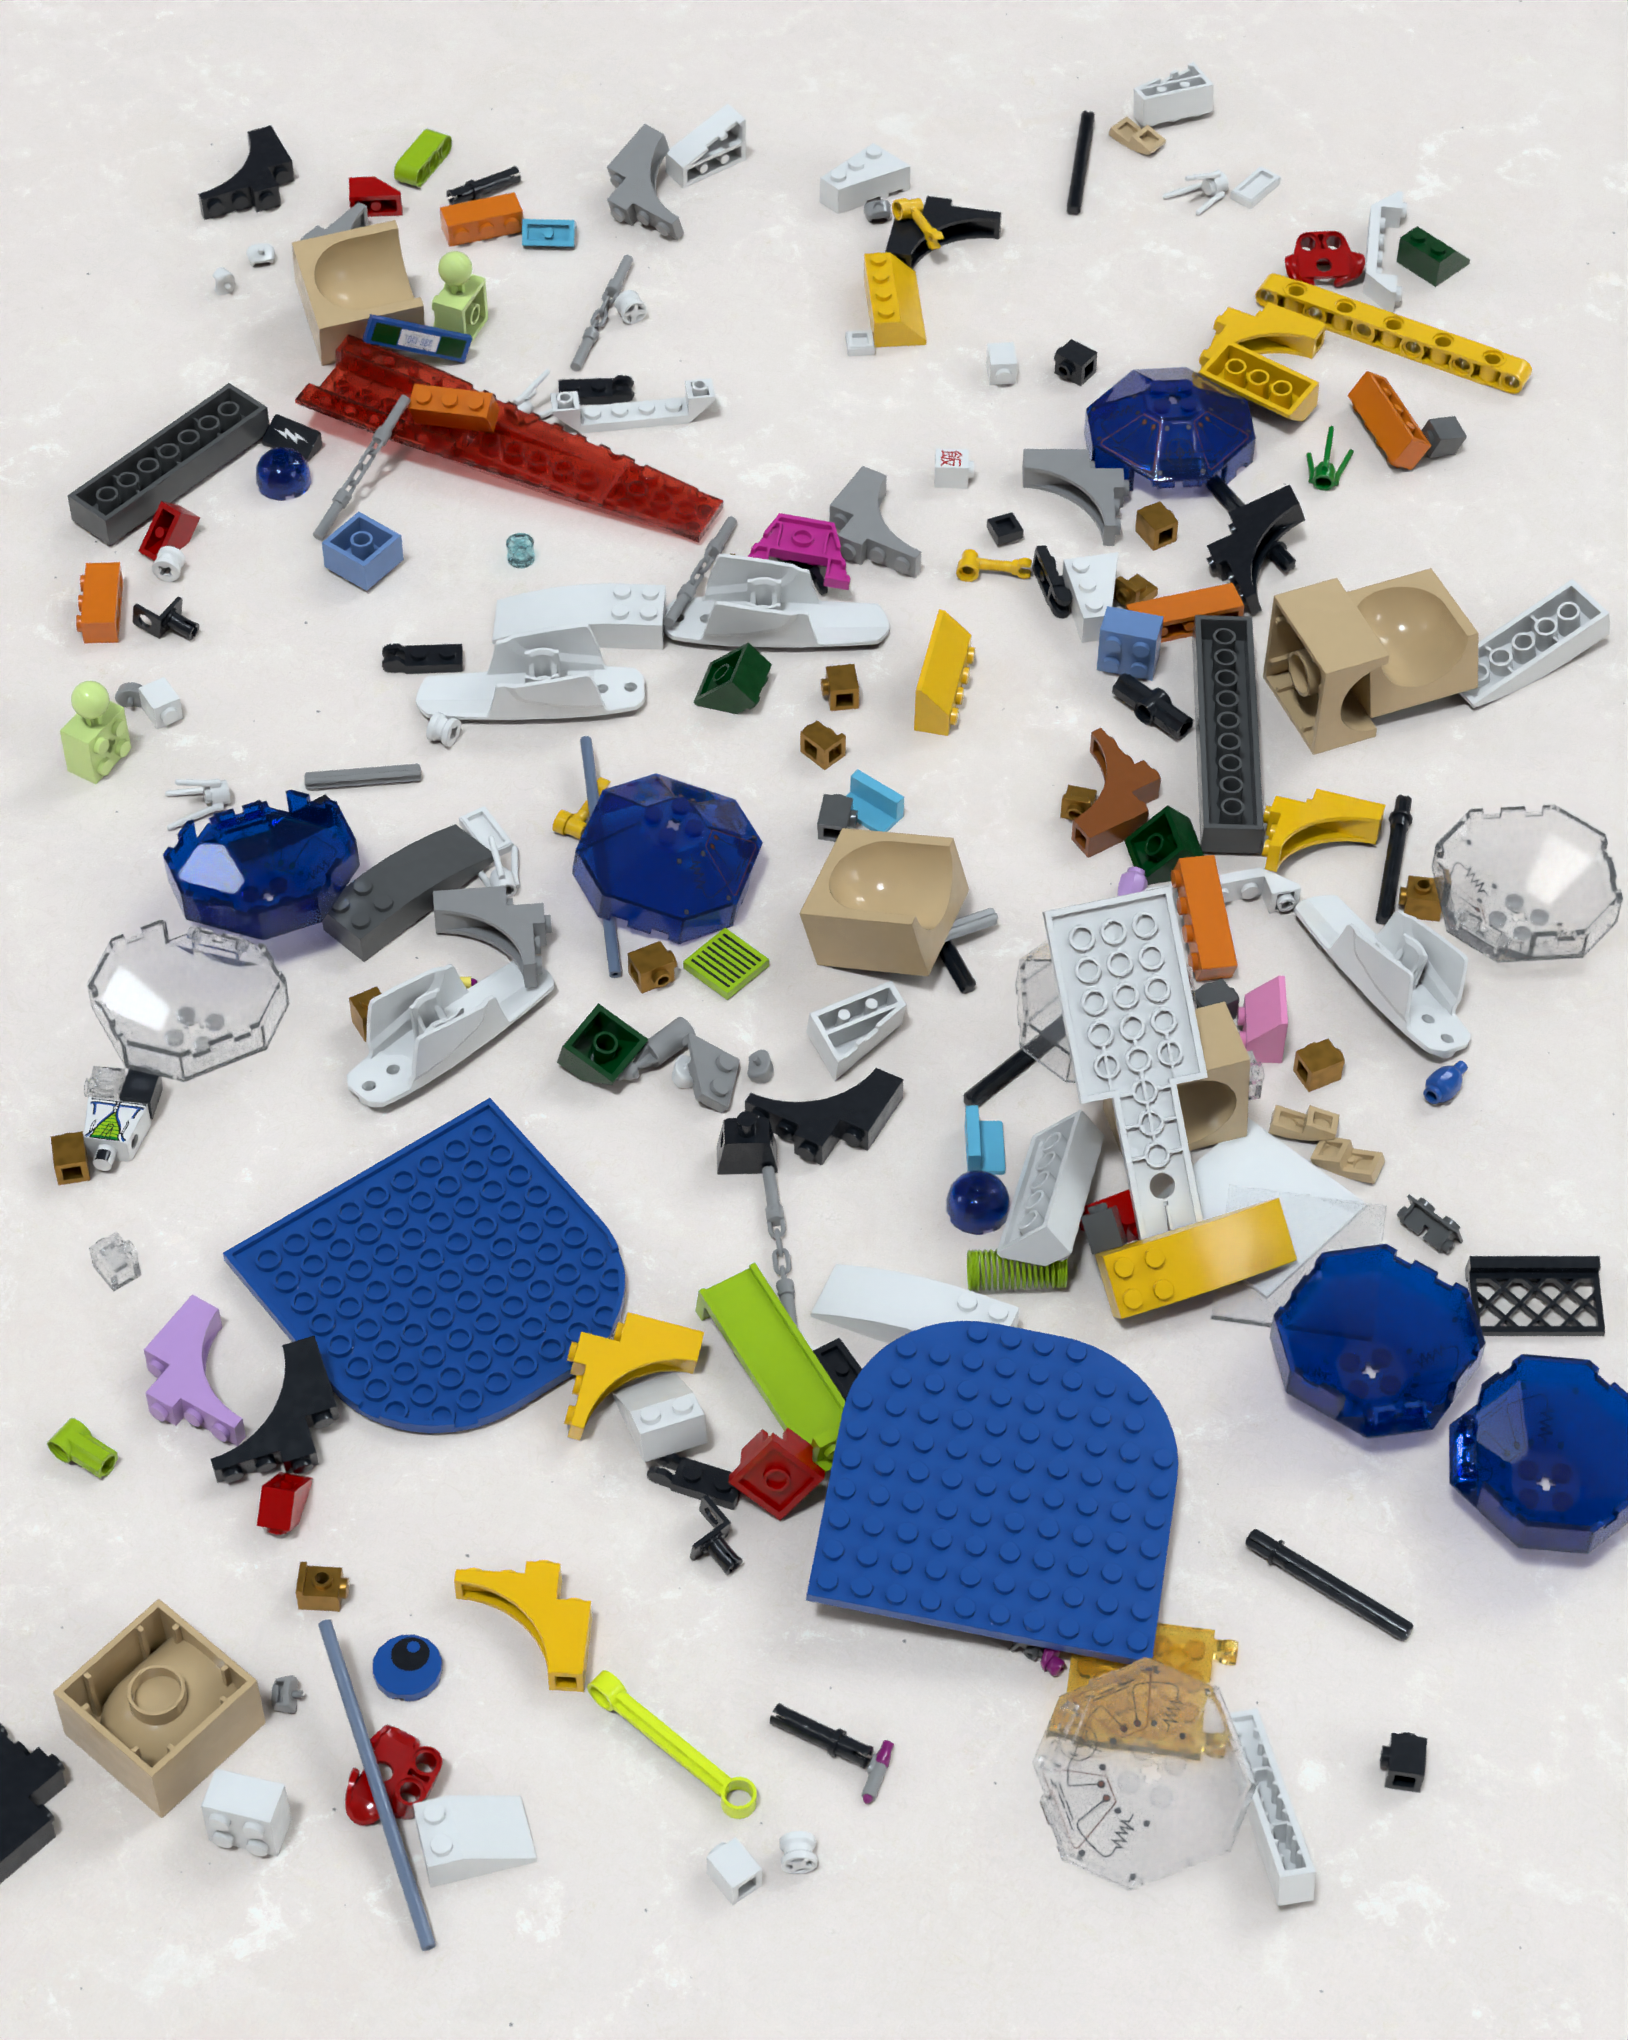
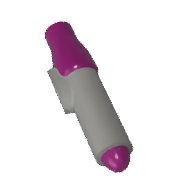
M884 1740L877 1754H873L866 1771L869 1773L862 1792L863 1801L866 1804L875 1800L885 1771L889 1766L891 1752L894 1747L891 1741Z

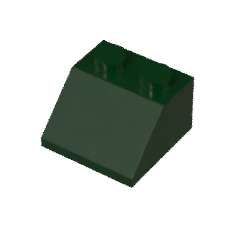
M1417 226L1400 237L1396 262L1436 287L1469 265L1470 259Z
M748 642L710 662L693 703L699 707L738 714L746 709H753L760 701L759 695L763 686L768 681V673L772 664Z
M1168 805L1124 839L1133 866L1145 871L1148 885L1171 881V871L1174 870L1179 858L1204 856L1190 818Z
M598 1003L562 1046L557 1063L582 1081L612 1085L649 1039Z

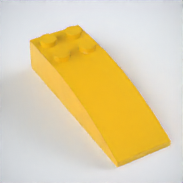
M1279 1198L1095 1254L1112 1315L1119 1319L1188 1299L1297 1260Z

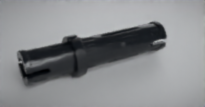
M512 166L509 169L476 181H466L463 186L447 190L446 196L453 197L448 199L450 205H454L470 199L477 200L480 198V195L516 182L518 183L521 181V175L515 176L514 174L520 172L516 166Z
M778 1703L774 1708L773 1712L778 1715L776 1717L771 1715V1725H776L827 1749V1754L833 1757L839 1755L860 1765L862 1768L868 1765L870 1758L865 1756H872L874 1747L847 1736V1732L842 1729L834 1730L785 1707L781 1703Z

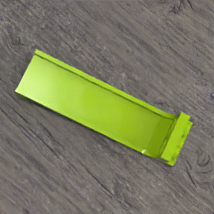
M756 1263L749 1265L748 1269L706 1290L705 1288L698 1291L695 1311L701 1321L709 1317L712 1318L782 1429L785 1431L789 1428L810 1443L813 1447V1462L825 1470V1472L831 1470L845 1400Z

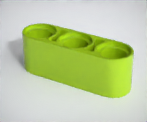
M425 129L397 161L394 169V179L421 187L448 156L452 146L451 136Z

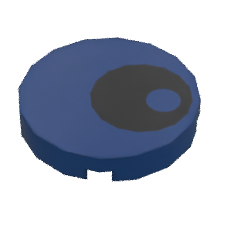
M400 1635L389 1639L378 1649L373 1658V1678L378 1689L387 1697L395 1700L399 1698L405 1701H415L427 1696L437 1687L442 1674V1657L438 1648L427 1638L418 1635Z

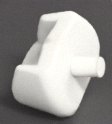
M267 243L252 245L248 247L246 252L252 266L265 262L272 264L275 255L273 246Z
M222 267L216 269L213 277L215 278L214 290L217 295H226L233 292L235 288L233 274Z
M687 1055L677 1057L672 1073L674 1084L684 1089L693 1087V1079L688 1069L691 1057Z

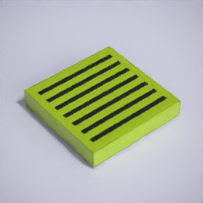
M727 928L721 930L683 961V968L726 1000H729L769 967V958Z

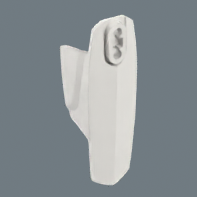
M723 553L716 557L710 572L705 595L693 598L690 603H687L672 627L664 625L665 634L672 640L738 647L749 642L753 647L793 648L878 644L887 636L890 629L887 616L879 604L819 600L808 569L785 562ZM674 599L671 603H669L666 606L665 616L671 609L676 599Z
M587 623L513 634L505 639L495 642L488 671L427 676L419 687L416 696L417 707L427 718H431L434 713L440 712L448 719L470 720L590 717L637 710L645 701L644 676L635 668L604 665L596 638Z
M1323 895L1311 897L1300 901L1296 905L1295 914L1323 949L1364 995L1405 1035L1426 1052L1442 1058H1451L1455 1051L1466 1049L1471 1034L1456 1015V1007L1462 998L1468 966V957L1416 917L1405 914L1401 910L1395 911L1386 925L1376 934L1338 896Z
M511 961L469 989H466L456 968L448 964L444 967L432 968L372 998L368 1005L366 1041L369 1047V1054L347 1074L348 1089L358 1096L362 1104L369 1107H384L414 1092L492 1040L554 990L552 975L542 967L543 974H537V987L525 988L521 971L515 962Z

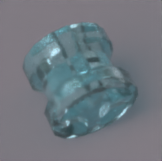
M516 533L509 536L506 541L508 563L515 568L531 566L535 561L533 538L525 533Z

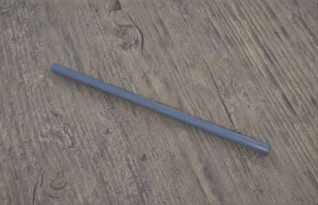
M584 736L580 739L608 969L611 978H618L621 976V967L591 737Z
M323 1620L318 1624L421 1949L422 1951H428L436 1947L433 1934L332 1620Z

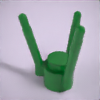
M1330 426L1328 429L1323 462H1320L1314 468L1312 454L1310 452L1306 454L1309 470L1308 482L1312 483L1319 490H1330L1333 486L1339 485V479L1354 453L1350 449L1336 471L1334 465L1329 462L1334 433L1333 426Z

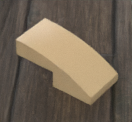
M1127 116L1112 126L1108 133L1109 136L1125 147L1146 155H1150L1166 142V139L1149 125L1141 128Z
M1275 1105L1268 1133L1297 1140H1331L1336 1136L1340 1115L1309 1105L1306 1114Z
M1342 1138L1320 1140L1310 1158L1313 1164L1327 1171L1349 1179L1372 1184L1375 1183L1385 1163L1383 1152L1354 1149L1350 1139Z

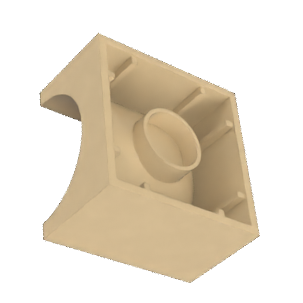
M396 220L292 242L295 282L322 366L395 350V348L364 342L363 336L370 314L425 325L421 297L414 298L408 281Z
M1432 568L1347 592L1390 655L1388 664L1372 670L1351 688L1370 718L1478 688L1479 633Z
M1337 578L1274 595L1263 678L1312 754H1319L1376 737V726L1351 688L1372 670L1388 664L1390 655Z
M842 828L799 913L817 965L929 976L969 892L954 838Z
M1225 1001L1195 1009L1208 1078L1177 1084L1189 1151L1247 1136L1250 1057ZM1103 1099L1104 1113L1122 1155L1112 1099Z
M157 1599L53 1691L65 1735L161 1818L169 1813L266 1723L257 1680L160 1599Z

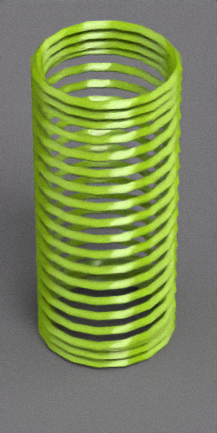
M976 1249L967 1251L969 1291L980 1290L979 1256L982 1290H985V1256L988 1290H991V1257L993 1264V1288L995 1291L997 1290L996 1260L998 1258L999 1289H1003L1002 1258L996 1253L997 1249L995 1251L990 1249L989 1252L984 1249L983 1253L980 1249L978 1251ZM1003 1258L1005 1289L1008 1290V1259ZM1067 1258L1063 1261L1057 1260L1051 1264V1287L1054 1289L1056 1283L1058 1289L1066 1288L1068 1281ZM1009 1259L1010 1284L1013 1290L1015 1287L1014 1260ZM1016 1261V1286L1018 1290L1020 1289L1019 1261ZM1022 1262V1288L1024 1290L1026 1289L1025 1262ZM1027 1263V1264H1028V1268H1027V1273H1028V1288L1031 1289V1288H1032L1031 1263ZM1033 1264L1035 1289L1038 1288L1037 1265ZM1039 1265V1284L1042 1289L1044 1286L1043 1266ZM1045 1266V1286L1047 1289L1049 1288V1266Z

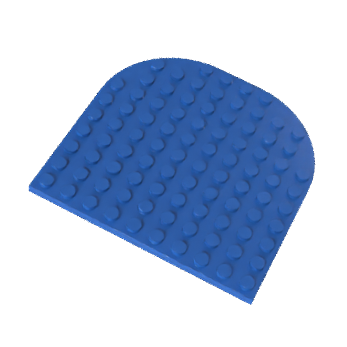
M491 1098L481 1102L223 1252L224 1261L291 1342L315 1336L332 1391L343 1402L358 1413L378 1423L400 1430L420 1433L457 1432L489 1424L518 1410L573 1375L570 1374L573 1362L567 1361L571 1342L578 1343L581 1332L610 1339L620 1320L626 1291L625 1269L619 1253V1247L608 1227Z
M981 1321L943 1322L911 1331L897 1338L870 1359L858 1374L847 1395L833 1457L806 1601L1150 1668L1153 1658L1178 1476L1177 1445L1166 1412L1152 1390L1128 1366L1112 1355L1078 1340Z

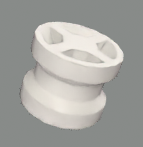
M633 290L622 292L615 300V308L628 324L638 323L647 313V307L640 300L637 292Z
M161 547L157 553V559L152 565L154 575L167 582L177 580L180 575V569L185 563V556L175 547Z
M436 712L428 723L426 736L429 740H440L443 745L451 747L459 736L461 722L459 719H448L443 713Z
M793 1831L786 1833L780 1838V1849L784 1852V1856L781 1858V1869L784 1872L804 1874L817 1867V1857L812 1851L815 1848V1836L805 1831Z

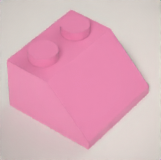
M1277 976L1245 994L1243 1007H1238L1237 1025L1243 1026V1031H1239V1035L1250 1057V1062L1282 1063L1288 1028L1285 976Z

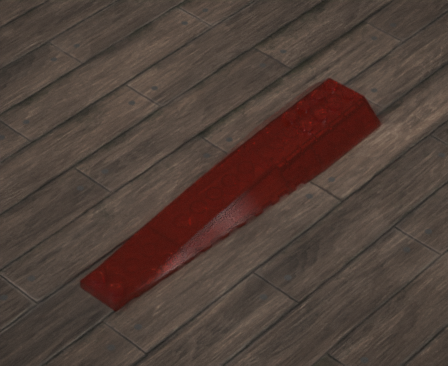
M348 334L335 350L336 367L319 387L308 383L295 398V403L374 434L378 427L383 425L401 395L411 398L414 384L471 391L478 390L473 389V384L448 372L384 347L365 343L363 339ZM496 399L500 409L494 433L417 424L407 406L391 431L392 435L389 438L391 441L428 452L536 492L609 515L669 531L698 543L723 509L724 500L703 493L698 488L645 464L643 467L635 464V459L625 454H614L610 447L603 444L599 446L588 442L587 437L577 433L573 435L564 431V426L556 422L551 425L541 420V416L532 411L527 414L519 410L517 404L510 401L504 403Z

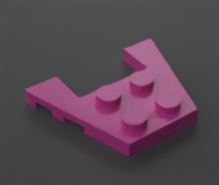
M779 513L764 531L762 539L752 546L751 552L747 556L767 560L769 557H776L784 561L792 560L813 566H826L823 586L849 590L850 576L846 572V562L841 555V544L834 522Z

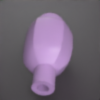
M1129 867L1127 872L1121 875L1117 896L1144 891L1148 886L1145 871L1139 867Z

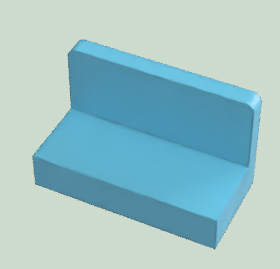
M522 219V246L575 247L576 222L575 220Z
M856 770L850 776V793L846 797L853 798V810H858L857 823L871 831L888 832L904 817V796L860 770Z
M978 1105L966 1106L964 1126L967 1175H1004L1006 1168L1002 1121H979Z

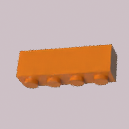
M1366 371L1347 395L1353 403V409L1361 415L1365 421L1364 426L1373 433L1376 438V444L1387 454L1388 462L1396 468L1404 467L1412 470L1432 445L1388 380L1383 376Z
M1228 583L1126 604V610L1163 616L1162 643L1193 636L1195 615L1243 616L1244 604L1234 584Z
M1215 855L1179 858L1174 870L1171 871V883L1173 888H1177L1179 897L1177 898L1176 905L1178 914L1183 915V940L1189 944V969L1194 971L1196 981L1232 978L1238 964Z

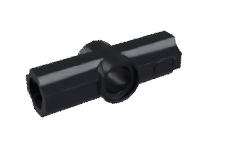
M1126 673L1119 676L1113 685L1112 693L1134 709L1136 717L1142 723L1149 725L1153 722L1171 736L1180 740L1192 728L1194 719L1172 705L1169 695L1163 689L1155 688L1151 690L1132 675Z

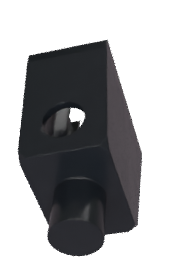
M744 1111L737 1118L723 1120L717 1143V1175L762 1174V1169L766 1166H773L775 1173H778L777 1145L768 1118H756L754 1113Z

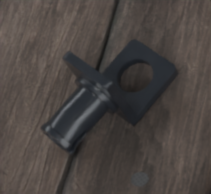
M179 596L160 616L137 603L133 606V624L159 639L167 630L173 629L189 640H192L200 627L198 623L181 615L182 598ZM140 614L145 615L152 625L146 624L141 619Z
M705 1495L701 1499L699 1511L714 1529L693 1544L690 1559L695 1561L703 1554L709 1553L724 1570V1573L728 1575L732 1573L731 1568L736 1570L741 1565L743 1559L724 1540L729 1533L730 1520L709 1496ZM710 1510L714 1513V1515L716 1516L717 1520L713 1517V1515L711 1514Z

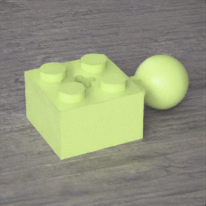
M451 251L446 253L438 264L439 275L445 284L439 295H436L432 301V310L435 317L433 327L469 334L473 341L488 320L486 279L472 274V263L467 255L459 251Z
M84 681L74 688L71 695V704L77 714L60 730L67 770L97 784L104 776L110 773L112 767L122 757L128 754L131 749L124 707L110 701L108 691L102 684L96 681Z

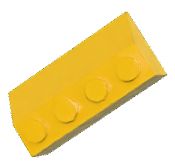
M890 252L864 254L863 278L875 348L926 345L927 340L916 271Z
M1228 339L1198 372V376L1290 420L1304 421L1318 404L1319 382Z
M941 609L938 610L916 687L914 730L948 736L951 725L957 724L959 708H956V705H962L964 688L962 684L967 685L970 667L967 666L974 662L975 647H971V634L945 610Z

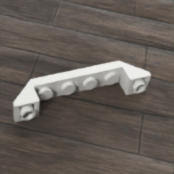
M1400 191L1371 205L1363 293L1384 310L1392 313L1395 302L1400 303L1402 287L1397 286L1398 275L1381 274L1382 268L1380 267L1383 258V251L1381 250L1383 249L1384 234L1379 233H1384V227L1399 228L1400 219L1406 218L1407 203L1403 202V192Z
M712 378L685 381V397L585 407H580L577 391L550 393L554 417L580 433L687 424L715 401Z
M1259 867L1219 875L1224 903L1262 896L1269 913L1289 911L1295 909L1299 903L1300 885L1264 868ZM1172 884L1150 887L1144 890L1171 886L1175 911H1177L1176 902L1179 896L1177 888H1173Z

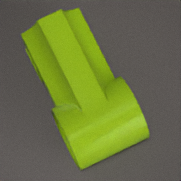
M70 1418L47 1442L49 1450L59 1460L65 1463H69L72 1460L98 1478L108 1476L118 1460V1454L115 1450L94 1438L89 1429L75 1418Z

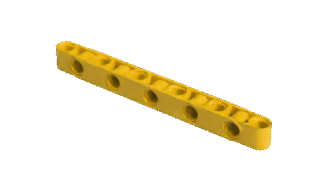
M1269 274L1255 293L1256 301L1263 307H1266L1270 302L1326 323L1327 331L1508 393H1519L1532 374L1531 365L1522 358L1279 274Z

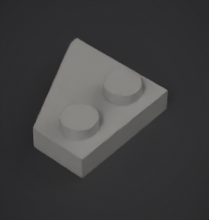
M689 1032L682 1042L683 1047H688L691 1061L688 1063V1069L693 1079L695 1099L723 1113L729 1107L740 1059Z

